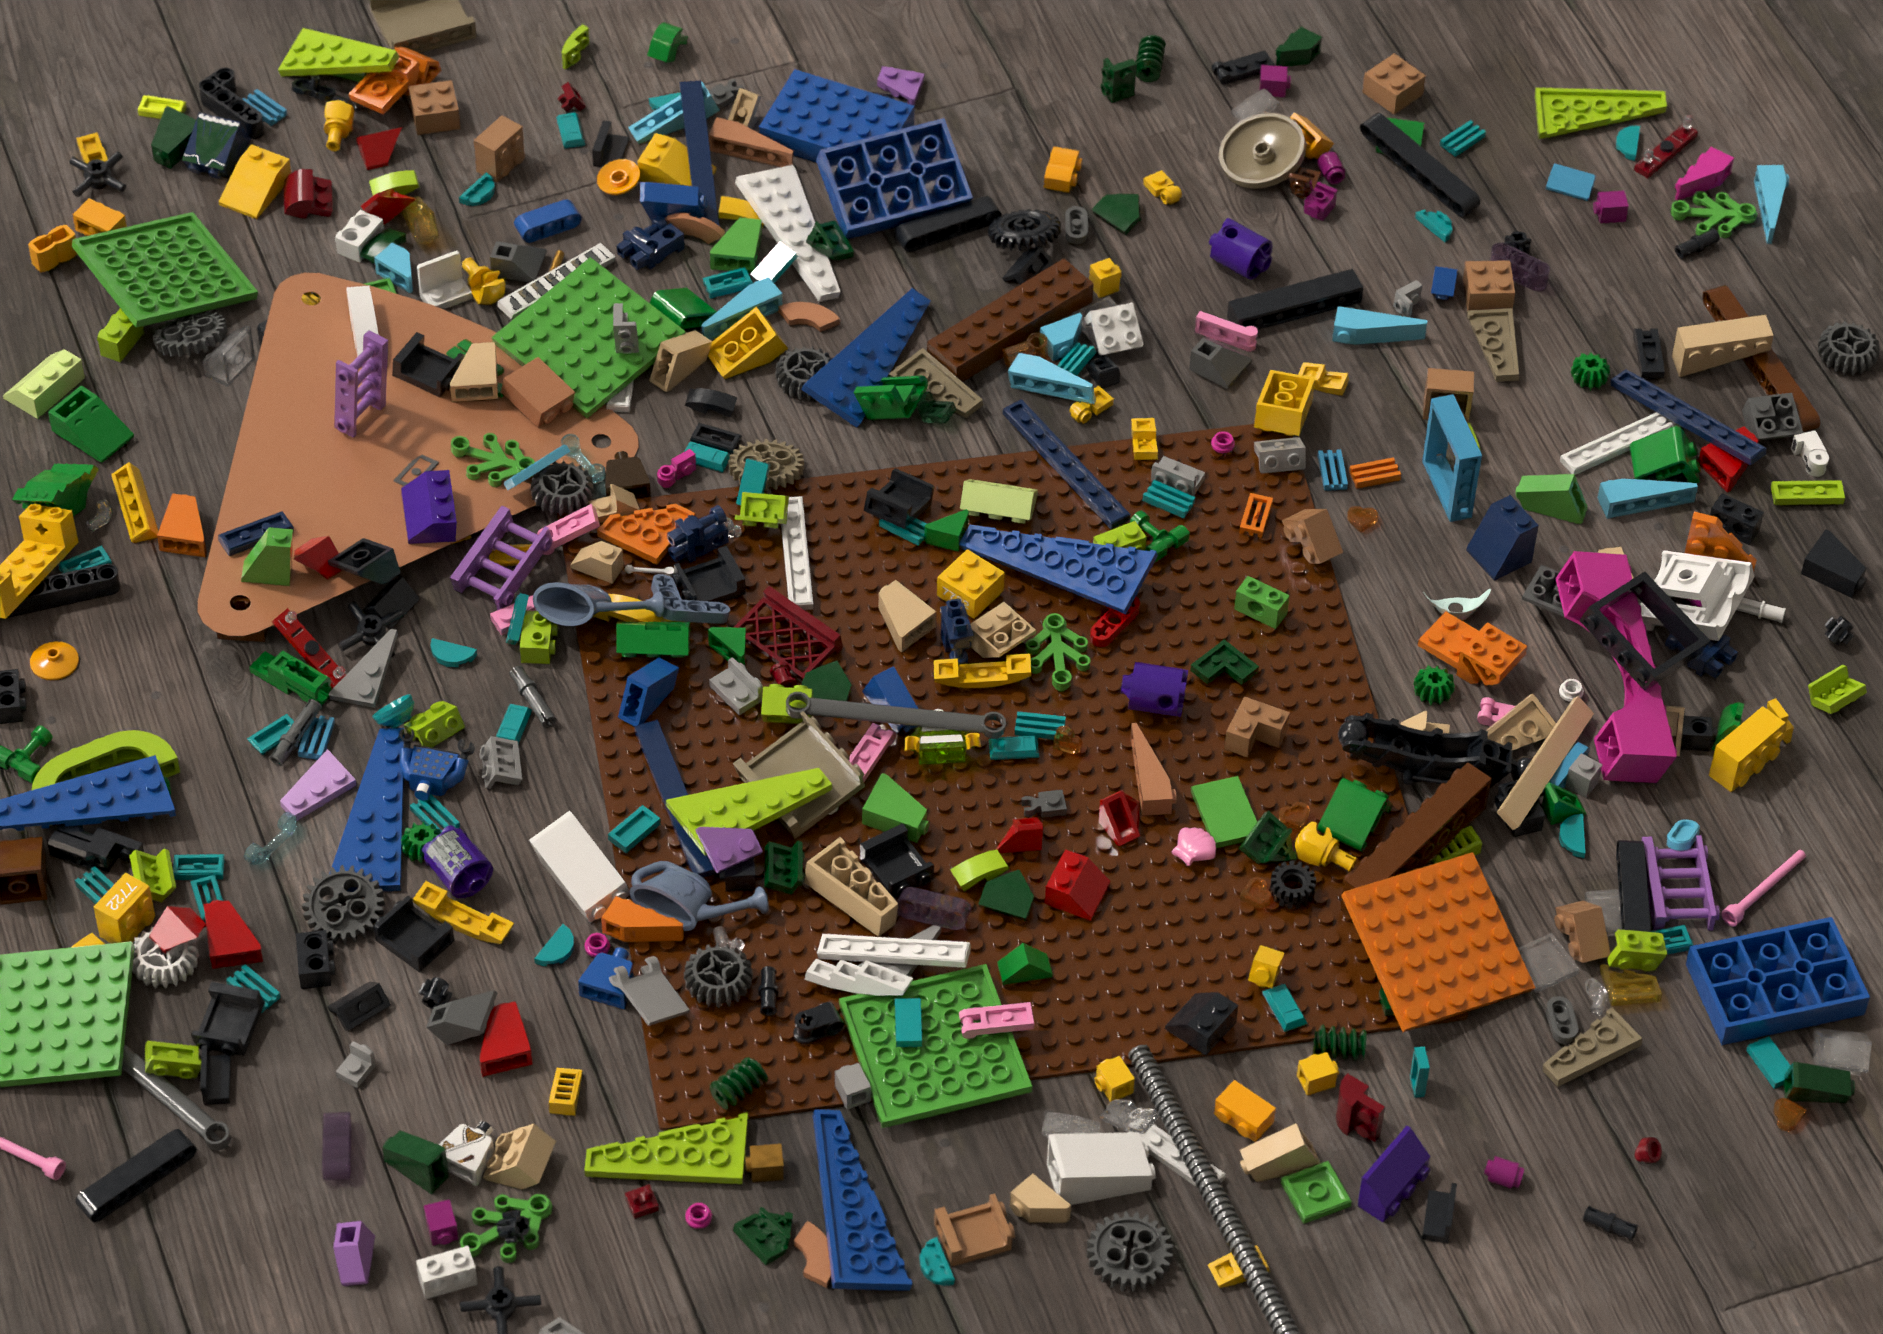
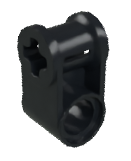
M825 1002L814 1008L797 1013L794 1019L796 1027L793 1036L800 1044H810L816 1040L838 1034L842 1031L845 1024L832 1002Z

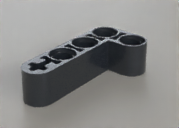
M218 69L199 83L201 104L218 117L240 122L251 139H259L264 135L262 113L235 94L237 88L235 74L232 69Z

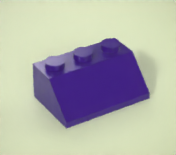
M425 471L401 488L408 544L456 542L457 521L450 471Z
M1406 1126L1361 1180L1357 1206L1383 1223L1389 1216L1393 1217L1398 1212L1404 1198L1409 1199L1416 1188L1415 1185L1419 1180L1423 1182L1430 1172L1428 1167L1430 1155L1409 1126Z

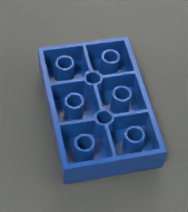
M794 69L760 124L759 133L793 150V156L816 162L818 153L822 149L914 126V105Z
M945 118L822 149L819 151L816 159L838 225L847 239L897 227L905 222L972 201L973 199Z
M1832 917L1690 946L1686 960L1687 969L1721 1045L1865 1015L1870 999Z

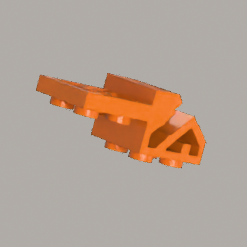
M395 47L394 50L397 51L399 59L392 71L369 72L349 93L350 100L384 114L403 94L409 96V86L430 83L441 72L440 64L438 61L408 48Z
M1446 611L1418 640L1419 647L1456 668V676L1470 684H1477L1480 680L1485 685L1499 684L1526 655L1527 645L1488 622L1478 631Z

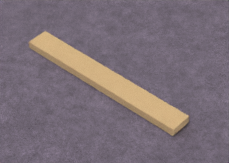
M1579 696L1572 699L1498 809V815L1512 830L1520 826L1546 784H1548L1594 715L1592 710Z

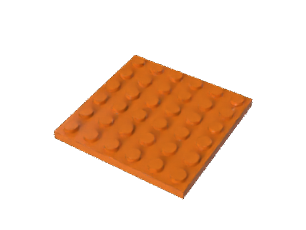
M1473 852L1344 891L1341 895L1402 1032L1530 992L1536 988Z

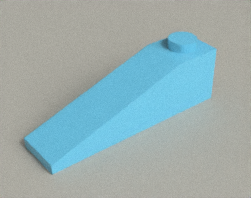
M702 82L707 119L720 110ZM681 95L628 127L638 144L651 140L655 133L665 135L684 128Z
M1757 165L1754 184L1766 242L1771 244L1785 187L1789 186V175L1785 174L1783 165Z
M769 277L750 284L702 324V335L710 340L719 337L756 307L765 317L777 312L778 306L782 305L781 291Z
M1338 306L1332 341L1357 345L1425 339L1428 320Z
M1019 353L1008 370L1011 388L1091 404L1096 402L1093 384L1041 357Z
M1638 479L1608 480L1600 483L1597 498L1606 518H1612L1695 502L1698 486L1696 483Z

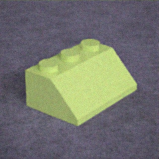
M65 349L51 354L6 392L3 398L38 419L85 379L82 360Z
M968 479L963 484L960 509H967L969 515L979 516L981 512L989 514L988 518L1002 520L1003 516L1012 517V522L1025 523L1026 520L1032 519L1038 490Z

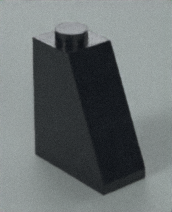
M1825 529L1805 557L1801 571L1802 575L1850 598L1854 596L1857 590L1861 591L1867 580L1864 578L1866 567L1827 529Z

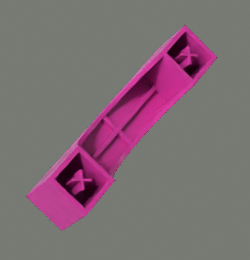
M1580 551L1572 553L1555 578L1566 619L1586 629L1579 620L1588 607L1632 580V569L1628 563L1627 555ZM1632 592L1601 613L1655 669L1656 666L1653 664L1651 656V646L1647 640L1646 625L1643 623L1641 615V605L1638 603L1637 596ZM1614 658L1623 679L1625 700L1623 708L1612 713L1594 738L1599 763L1602 764L1603 780L1657 783L1677 757V749L1673 744L1671 736L1672 729L1668 724L1666 716L1667 709L1663 704L1661 696V686L1656 683L1644 691Z

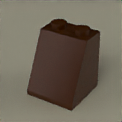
M43 837L0 841V905L48 900L46 850Z

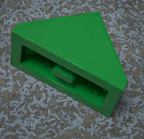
M965 509L926 524L924 535L926 544L959 551V543L968 529V510Z
M711 627L708 629V645L727 661L733 657L738 663H742L745 666L746 628Z
M1550 782L1546 784L1542 808L1551 825L1564 822L1566 818L1572 815L1583 814V817L1586 815L1577 795Z
M1024 943L997 962L1002 985L1052 977L1047 954Z

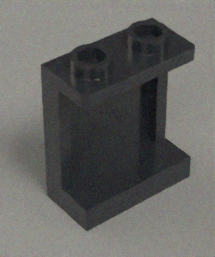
M416 332L394 357L392 376L441 397L446 390H450V382L464 359V354L459 353L453 359L425 346V335Z
M895 468L891 472L890 481L878 491L870 488L867 491L864 511L905 529L931 505L934 485Z
M727 546L718 548V558L682 570L679 563L674 564L672 578L676 587L680 588L683 600L724 602L746 594L745 577Z
M903 823L860 843L861 861L871 871L876 881L880 882L893 898L904 896L909 891L919 886H925L934 879L933 863H926L908 840V829Z
M407 896L402 901H398L393 909L385 916L380 917L374 925L375 941L419 973L454 942L453 926L446 921L441 926L414 907L413 898Z
M211 982L208 989L211 1001L199 1031L193 1030L191 1034L193 1041L201 1050L202 1045H207L208 1051H220L230 1056L235 1054L245 1056L265 1004L259 990Z

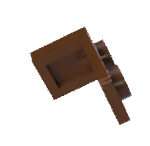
M1299 167L1297 174L1290 173L1289 182L1292 194L1298 198L1306 199L1315 189L1316 183L1320 181L1321 172Z

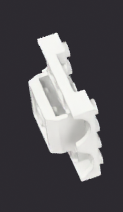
M1663 550L1660 571L1654 581L1670 598L1673 596L1701 600L1702 607L1676 605L1709 640L1719 641L1754 578V572L1750 562ZM1641 602V615L1643 623L1646 625V630L1653 631L1655 625L1664 626Z

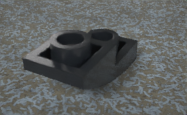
M690 388L685 406L705 415L708 409H711L730 418L734 411L737 397L712 389Z

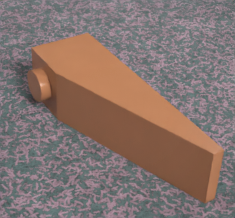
M716 118L708 135L710 151L779 167L793 165V150L738 122Z
M1132 723L1131 745L1142 816L1171 814L1172 804H1176L1177 801L1176 790L1171 789L1168 775L1138 724Z

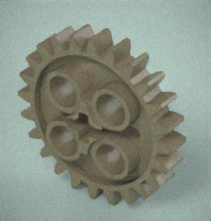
M757 439L755 444L747 442V447L739 445V450L734 449L733 454H730V476H733L734 481L739 480V485L741 484L747 458L771 464L765 491H768L769 487L777 490L779 485L786 488V483L794 484V479L799 480L800 475H803V454L799 452V448L794 449L793 444L786 446V441L779 444L777 439L773 442L765 439L761 443Z

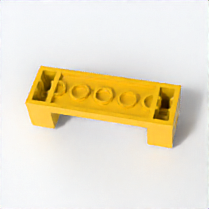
M30 504L19 516L24 541L0 565V618L6 619L79 543L72 510Z

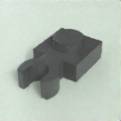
M731 79L728 81L727 86L724 87L720 83L708 91L720 110L734 102V96H737L739 88L744 89V86L736 87V79Z
M1063 790L1038 792V798L1032 796L1022 797V806H1031L1024 808L1025 817L1034 816L1037 812H1041L1042 818L1061 816L1067 813Z

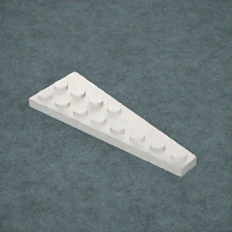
M789 165L737 176L735 184L776 242L779 243L781 241L797 254L798 258L792 264L817 300L822 302L839 298L840 289L828 257L806 243V239L810 235L815 221L795 167Z

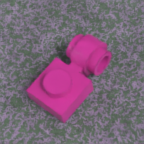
M688 449L671 459L670 466H661L657 471V482L662 487L669 488L673 486L676 479L679 480L684 476L690 475L696 470V454L691 449Z

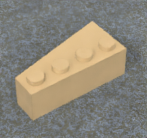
M1766 315L1679 327L1677 329L1672 358L1679 377L1769 351L1774 335Z
M841 837L807 861L804 883L875 935L881 936L896 924L898 903L880 882L877 883L872 878L871 871L867 867L864 868L858 862L857 855L845 847V841Z

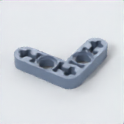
M664 574L654 575L651 590L653 595L660 591L664 597L665 609L662 617L665 619L718 624L728 621L730 608L726 604L721 602L682 600L673 578Z

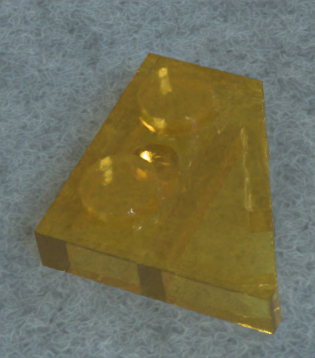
M1609 965L1600 966V974L1611 1006L1661 1002L1662 993L1656 976L1637 974L1624 969L1623 973L1610 971Z

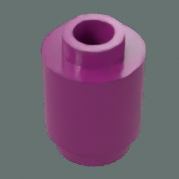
M1326 152L1322 154L1317 163L1325 180L1331 184L1342 182L1345 178V168L1337 153Z
M1495 1156L1493 1161L1488 1159L1484 1175L1488 1176L1487 1181L1508 1188H1512V1186L1519 1188L1525 1168L1520 1167L1519 1163Z

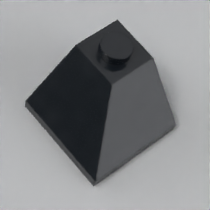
M362 538L328 560L330 566L380 584L392 581L395 576L401 573L393 548Z

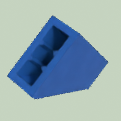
M640 182V202L651 221L658 215L665 219L666 216L675 213H690V216L696 218L704 217V208H707V198L705 195H702L699 187Z
M657 658L628 676L618 718L633 726L643 724L674 689L679 667L661 658Z
M894 666L873 676L862 691L871 704L918 709ZM888 723L896 734L903 730L905 733H908L918 727Z

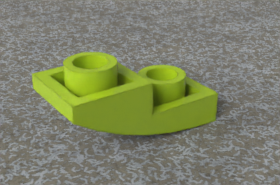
M582 24L578 27L563 46L562 67L565 70L581 59L580 51L590 44L589 28Z
M414 170L393 172L369 181L373 195L392 188L395 192L397 191V193L405 195L420 187Z
M992 850L974 856L950 870L961 888L966 891L984 878L987 881L995 879L1007 871L1009 867L998 850Z

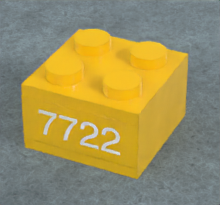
M967 549L937 577V596L945 601L961 599L967 615L975 619L1004 591L1005 572Z
M127 873L93 907L99 936L110 943L130 941L133 943L135 937H138L139 933L146 926H149L155 917L150 886Z

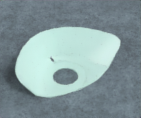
M1488 589L1480 597L1473 599L1455 597L1431 600L1426 594L1425 596L1442 615L1446 611L1460 620H1465L1487 599L1491 589ZM1452 603H1458L1463 606V611L1451 612L1448 606Z

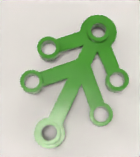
M1697 191L1694 193L1693 203L1697 206L1705 205L1709 209L1689 208V204L1682 200L1673 202L1671 207V215L1678 221L1684 220L1687 216L1710 217L1705 222L1697 224L1696 235L1698 236L1708 232L1723 219L1733 218L1728 223L1720 224L1718 234L1721 238H1729L1732 230L1741 223H1752L1757 218L1756 209L1752 204L1743 203L1739 205L1729 198V195L1725 192L1717 193L1715 202L1707 197L1705 192Z
M487 433L483 436L484 447L491 449L492 453L469 446V440L463 436H456L451 440V452L454 456L461 458L468 455L488 461L478 465L471 464L467 467L466 476L470 480L479 479L480 473L501 467L510 468L501 472L493 471L489 473L488 483L492 487H499L502 484V480L511 478L535 463L531 457H524L516 440H508L505 443L506 454L513 455L515 460L507 458L497 442V436L493 433Z
M1052 613L1044 619L1043 630L1033 639H1029L1026 642V652L1030 655L1038 654L1036 657L1031 658V673L1033 674L1040 673L1043 663L1053 655L1055 671L1052 675V685L1058 691H1065L1071 686L1072 675L1068 670H1065L1063 654L1076 662L1078 670L1087 671L1090 668V657L1080 653L1088 649V640L1066 628L1067 624L1063 616ZM1051 636L1052 642L1040 652V644ZM1061 636L1074 643L1073 648L1062 642Z
M501 1194L494 1200L495 1209L498 1212L487 1211L482 1207L473 1210L472 1221L478 1226L485 1225L487 1222L497 1223L502 1219V1213L509 1211L510 1208L522 1210L521 1216H525L530 1220V1231L524 1235L525 1241H523V1245L526 1249L533 1250L539 1245L538 1232L541 1220L551 1214L552 1203L542 1194L533 1195L529 1200L509 1198L507 1195ZM500 1202H506V1203H507V1204L502 1205V1206L499 1205ZM477 1215H484L483 1218H476ZM497 1226L481 1235L475 1233L465 1234L460 1240L461 1248L475 1246V1248L469 1250L472 1257L477 1256L483 1246L500 1237L498 1236ZM528 1239H535L532 1243L527 1242ZM505 1242V1245L500 1249L503 1262L511 1263L515 1261L517 1257L516 1243L506 1244ZM512 1252L513 1254L507 1256L504 1253Z

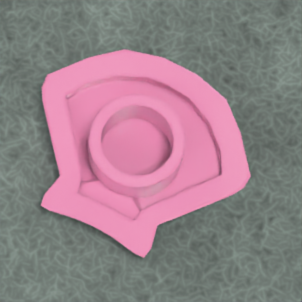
M1186 827L1180 830L1178 844L1172 850V854L1190 866L1193 861L1215 858L1216 843L1214 838L1203 829H1190Z

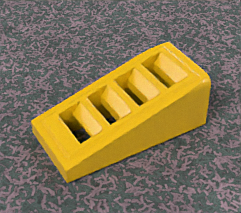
M556 1069L549 1099L550 1114L575 1116L582 1070ZM561 1076L575 1077V1079L561 1078ZM560 1083H568V1084H574V1085H573V1086L560 1085ZM559 1090L572 1091V1093L559 1092ZM558 1097L570 1098V1100L557 1099V1098H558Z

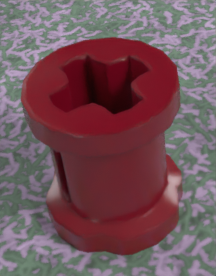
M779 662L770 668L769 672L777 684L783 685L784 688H794L797 685L796 679L790 673L791 668L787 662Z

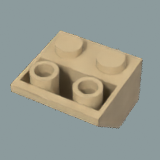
M1003 602L970 624L974 635V640L971 641V648L982 658L1000 657L1034 635L1036 629Z
M535 1124L501 1134L496 1140L493 1155L486 1164L487 1169L483 1178L519 1189L539 1184L556 1141Z

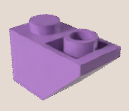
M362 1221L337 1224L334 1252L340 1281L343 1286L368 1284L375 1235Z

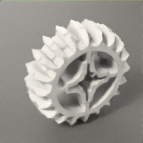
M152 926L149 933L142 931V938L135 937L132 972L136 974L138 980H143L146 986L151 983L155 989L160 984H163L165 988L170 983L177 986L178 980L186 982V975H193V968L197 967L199 956L194 939L177 945L164 953L149 937L153 929Z

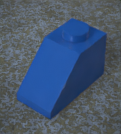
M1435 266L1431 293L1435 294V298L1448 300L1449 296H1454L1458 269Z

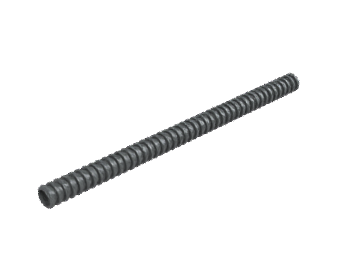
M1139 1045L1134 1047L1129 1052L1128 1057L1132 1061L1131 1063L1135 1067V1071L1138 1073L1143 1086H1145V1090L1148 1092L1153 1105H1155V1109L1158 1111L1163 1124H1165V1128L1168 1130L1173 1143H1175V1147L1178 1149L1180 1156H1182L1190 1175H1192L1196 1187L1199 1188L1203 1200L1206 1201L1205 1204L1209 1208L1214 1221H1216L1221 1234H1223L1227 1246L1230 1247V1251L1237 1261L1242 1274H1244L1247 1284L1251 1287L1252 1293L1255 1294L1254 1297L1262 1308L1261 1310L1265 1314L1266 1320L1269 1321L1268 1324L1272 1328L1273 1333L1301 1334L1298 1332L1299 1329L1291 1318L1292 1316L1288 1312V1308L1284 1305L1280 1293L1277 1291L1276 1286L1273 1285L1274 1282L1266 1271L1267 1269L1263 1265L1262 1259L1259 1258L1255 1246L1252 1245L1253 1242L1245 1231L1240 1218H1238L1235 1208L1231 1205L1227 1193L1224 1192L1225 1190L1220 1180L1217 1179L1218 1176L1207 1159L1203 1148L1200 1146V1142L1197 1140L1183 1110L1173 1095L1174 1093L1163 1076L1157 1061L1153 1058L1154 1056L1150 1052L1149 1046Z

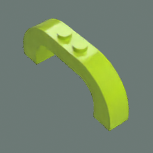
M137 730L120 731L100 739H95L90 743L73 748L51 759L37 773L33 781L32 790L105 770L123 762L137 761L156 755L162 774L168 778L180 773L178 757L172 747L157 735Z

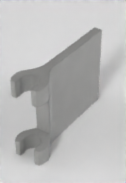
M655 956L645 959L648 965L641 967L643 975L629 979L626 968L620 966L614 968L616 975L609 977L611 984L624 992L648 1026L689 1012V1008L663 975L659 961Z

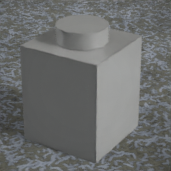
M1581 753L1568 770L1565 787L1587 798L1599 783L1602 764Z
M859 1063L851 1066L846 1065L835 1071V1087L846 1109L871 1101V1086Z

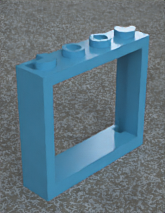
M1454 394L1432 398L1422 462L1449 521L1453 522L1472 518L1482 454ZM1448 442L1456 457L1454 472L1446 458Z

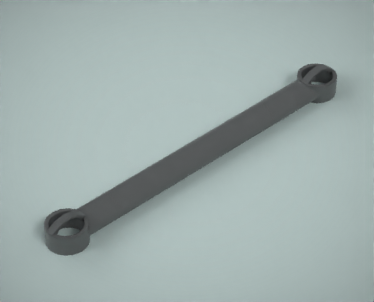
M793 692L786 699V712L789 716L796 719H801L800 713L804 711L806 715L979 732L991 739L1001 737L1006 728V719L998 712L975 715L809 698L803 692ZM794 700H801L807 706L795 708L790 703ZM989 720H996L1002 726L990 728L985 723Z
M124 1044L122 1069L204 1138L208 1148L218 1151L230 1144L231 1134L225 1123L211 1118L163 1076L145 1073V1061ZM222 1130L226 1132V1136L221 1140L214 1131Z

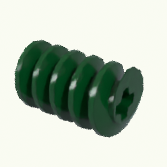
M1148 35L1139 42L1135 61L1137 63L1136 77L1143 82H1155L1160 77L1166 42L1162 37Z
M1322 1024L1318 1031L1315 1028L1312 1055L1317 1054L1319 1050L1322 1053H1329L1331 1051L1333 1059H1336L1339 1052H1342L1343 1060H1347L1350 1053L1354 1061H1357L1360 1055L1363 1056L1364 1060L1367 1040L1366 1030L1363 1029L1360 1035L1357 1036L1356 1029L1352 1028L1349 1035H1347L1345 1027H1342L1337 1034L1335 1026H1331L1329 1032H1326L1325 1025Z
M745 1057L741 1063H737L733 1069H729L725 1075H721L718 1081H713L710 1084V1092L714 1100L723 1109L727 1110V1102L732 1106L737 1105L735 1096L739 1100H744V1092L749 1095L753 1093L751 1085L758 1089L761 1087L759 1080L767 1083L769 1079L759 1062Z

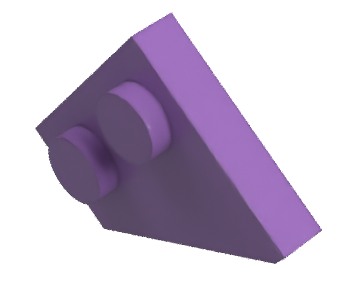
M882 66L877 79V86L885 91H889L897 98L901 95L908 99V104L915 105L924 82V74Z
M698 827L695 830L716 873L763 852L752 829Z

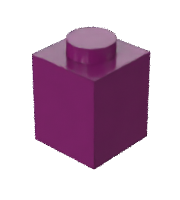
M1261 65L1259 96L1285 98L1286 89H1290L1291 76H1287V67Z
M1625 191L1598 192L1597 201L1593 203V211L1595 215H1598L1599 222H1626L1629 205Z
M450 1199L424 1205L425 1220L432 1246L438 1244L445 1245L458 1240L457 1225Z

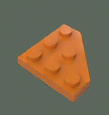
M671 504L666 505V509L654 511L653 508L636 510L634 514L620 516V513L613 514L599 527L597 536L657 565L667 554L668 548L672 547L667 539V533L675 529V521L681 518L684 522L688 515L695 516V513L680 505Z
M1694 512L1685 553L1750 562L1754 572L1757 560L1752 554L1748 555L1742 549V543L1732 533L1728 534L1722 527L1723 523L1719 518Z

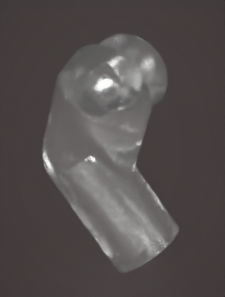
M105 499L98 501L96 504L98 509L97 516L86 521L89 530L92 532L111 520L113 509Z
M726 516L727 521L723 524L728 528V537L731 539L740 537L741 527L734 525L733 521Z
M717 927L713 930L716 944L719 943L720 947H725L729 944L730 950L738 947L739 954L742 953L744 943L741 939L738 941L737 938L729 940L724 927Z
M1590 978L1585 982L1586 992L1593 1000L1590 1011L1594 1015H1602L1608 999V993L1601 983L1595 978Z

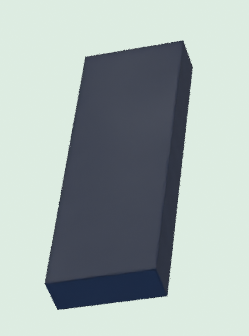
M281 511L218 535V541L228 556L253 548L269 527L293 529V533L294 527L284 512Z

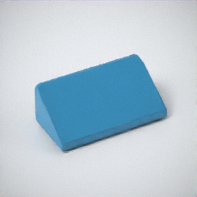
M1554 164L1546 189L1588 201L1594 188L1596 176Z

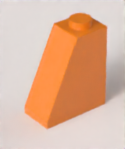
M172 493L157 534L160 551L206 557L205 540L195 496Z

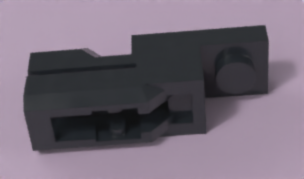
M65 823L58 825L57 831H54L48 842L50 856L87 869L95 866L106 872L111 870L118 858L130 863V854L134 850L144 852L142 842L101 828H97L95 833L91 834L84 831L83 825L65 826Z

